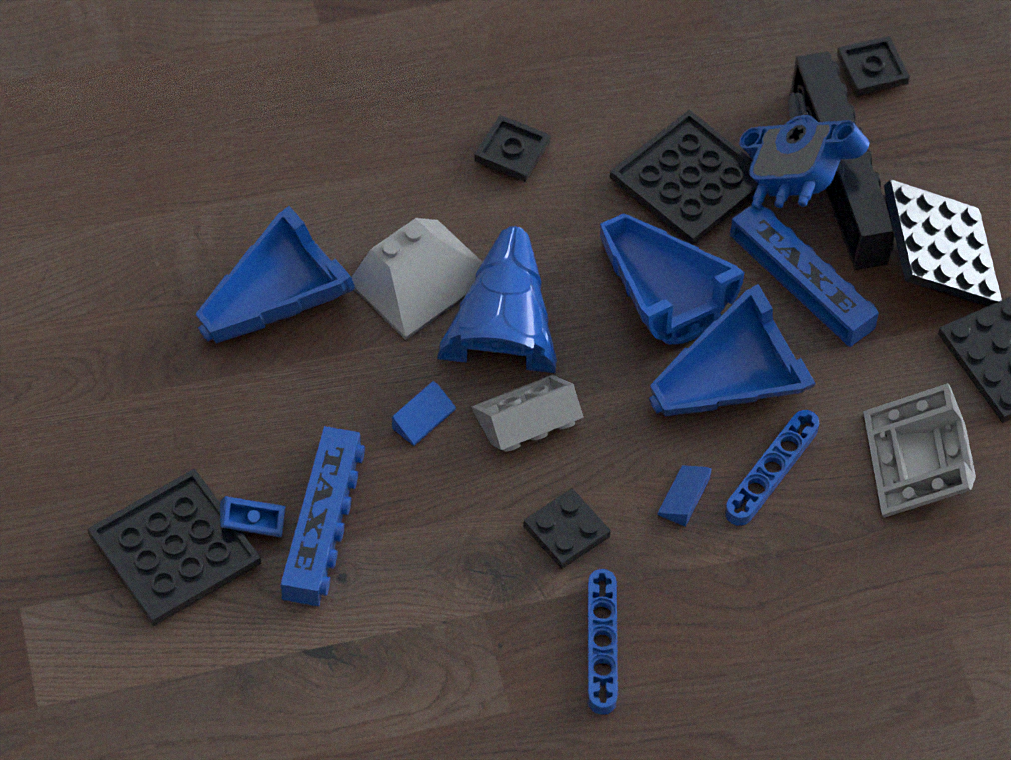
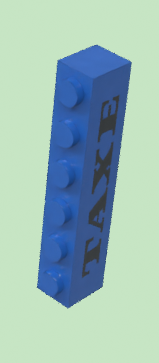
M762 204L759 209H754L750 206L732 218L730 237L847 346H853L876 328L879 312L874 304L866 301L851 283L843 280L830 264L825 263L818 257L813 248L805 245L790 227L785 226L776 218L770 209L765 208Z
M324 426L281 581L282 600L319 606L322 595L327 596L330 586V577H327L329 568L334 569L336 564L337 550H334L336 541L341 542L343 538L344 523H341L342 517L349 514L351 507V497H348L349 491L356 488L358 471H355L357 463L362 464L365 453V445H361L360 432Z

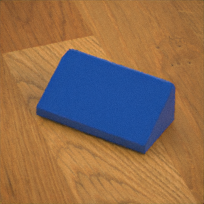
M432 381L392 416V429L411 445L415 446L454 412L456 407L440 386Z
M682 465L657 515L686 527L710 480L711 468Z
M227 496L220 500V528L282 537L285 506Z

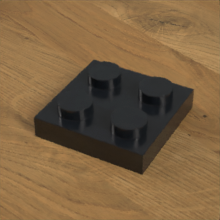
M890 36L838 47L837 56L856 96L909 84L910 76Z
M499 115L476 151L474 161L526 182L548 147L551 135Z
M573 488L524 519L523 522L524 528L561 569L608 539L611 534V530Z

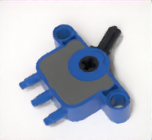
M791 93L788 99L791 120L785 125L753 127L746 130L740 137V146L753 159L750 167V176L758 183L751 206L754 209H759L767 194L776 196L774 204L777 208L784 206L789 195H799V206H807L812 194L820 193L830 185L840 160L855 159L862 156L869 148V140L851 120L817 122L807 113L803 94Z

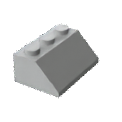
M555 375L547 376L471 406L491 445L503 451L515 450L521 446V442L528 439H542L548 435L549 431L556 428L560 430L570 428L575 425L576 420L584 418L574 384Z

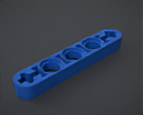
M801 410L794 414L727 501L725 516L730 523L739 526L749 523L816 437L819 428V418L814 412ZM806 422L809 423L810 427L806 426L801 432L800 436L798 434L800 424L804 425ZM785 441L794 442L797 449L792 452L786 451L781 447V443ZM768 462H775L780 465L781 470L775 473L769 472L765 469L764 465ZM752 483H758L764 487L765 491L760 494H754L748 489V486ZM744 499L748 501L746 503L745 512H734L735 508L739 509L742 506V504L744 503Z
M598 569L591 573L588 580V704L590 709L596 714L605 715L615 709L618 696L617 581L615 575L609 570ZM599 581H605V597H599ZM598 607H606L610 610L611 615L608 618L600 619L594 615L593 611ZM598 635H606L610 638L611 643L607 647H599L594 643L593 639ZM599 663H605L610 666L612 671L608 675L602 676L594 671V667ZM606 685L605 696L607 700L606 703H600L598 698L600 686Z

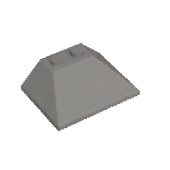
M415 218L371 248L351 278L355 285L354 290L394 330L407 340L463 300L476 279V272L482 261L438 220Z
M948 383L863 411L880 507L884 518L972 490L976 474L966 425Z

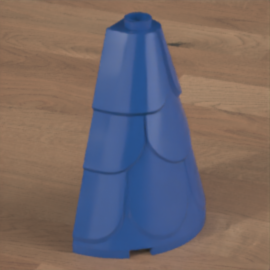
M288 206L277 214L254 245L249 247L230 274L223 277L197 311L196 316L202 324L197 328L207 342L213 340L215 343H220L264 329L266 324L295 316L301 311L334 300L339 296L350 293L355 289V285L351 276L336 259L331 261L313 241L305 223Z
M621 214L600 224V239L615 273L621 278L627 295L631 297L642 322L656 339L662 340L665 344H682L701 336L713 321H717L722 316L720 312L727 303L733 304L743 283L744 272L736 265L700 250L697 246L668 235L666 231L627 214Z
M510 226L500 232L477 270L475 281L460 303L459 311L439 344L437 359L467 363L468 349L523 355L526 356V370L556 373L557 357L541 293L542 282L529 235L522 228Z
M759 284L751 289L746 290L717 321H713L689 348H684L650 385L653 396L649 397V401L656 414L661 412L664 416L717 410L718 406L757 402L759 399L799 394L815 387V381L801 358L796 360L773 320V308Z

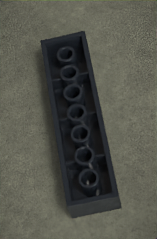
M829 51L796 56L790 93L803 94L807 113L817 122L851 120L856 125L855 109L847 101L846 85L844 83L841 84L838 64L832 61ZM869 149L859 158L840 160L832 182L825 189L854 270L888 265L890 254L894 251L893 241L895 235L886 196L882 194L880 189L881 180L879 173L873 170L872 155Z

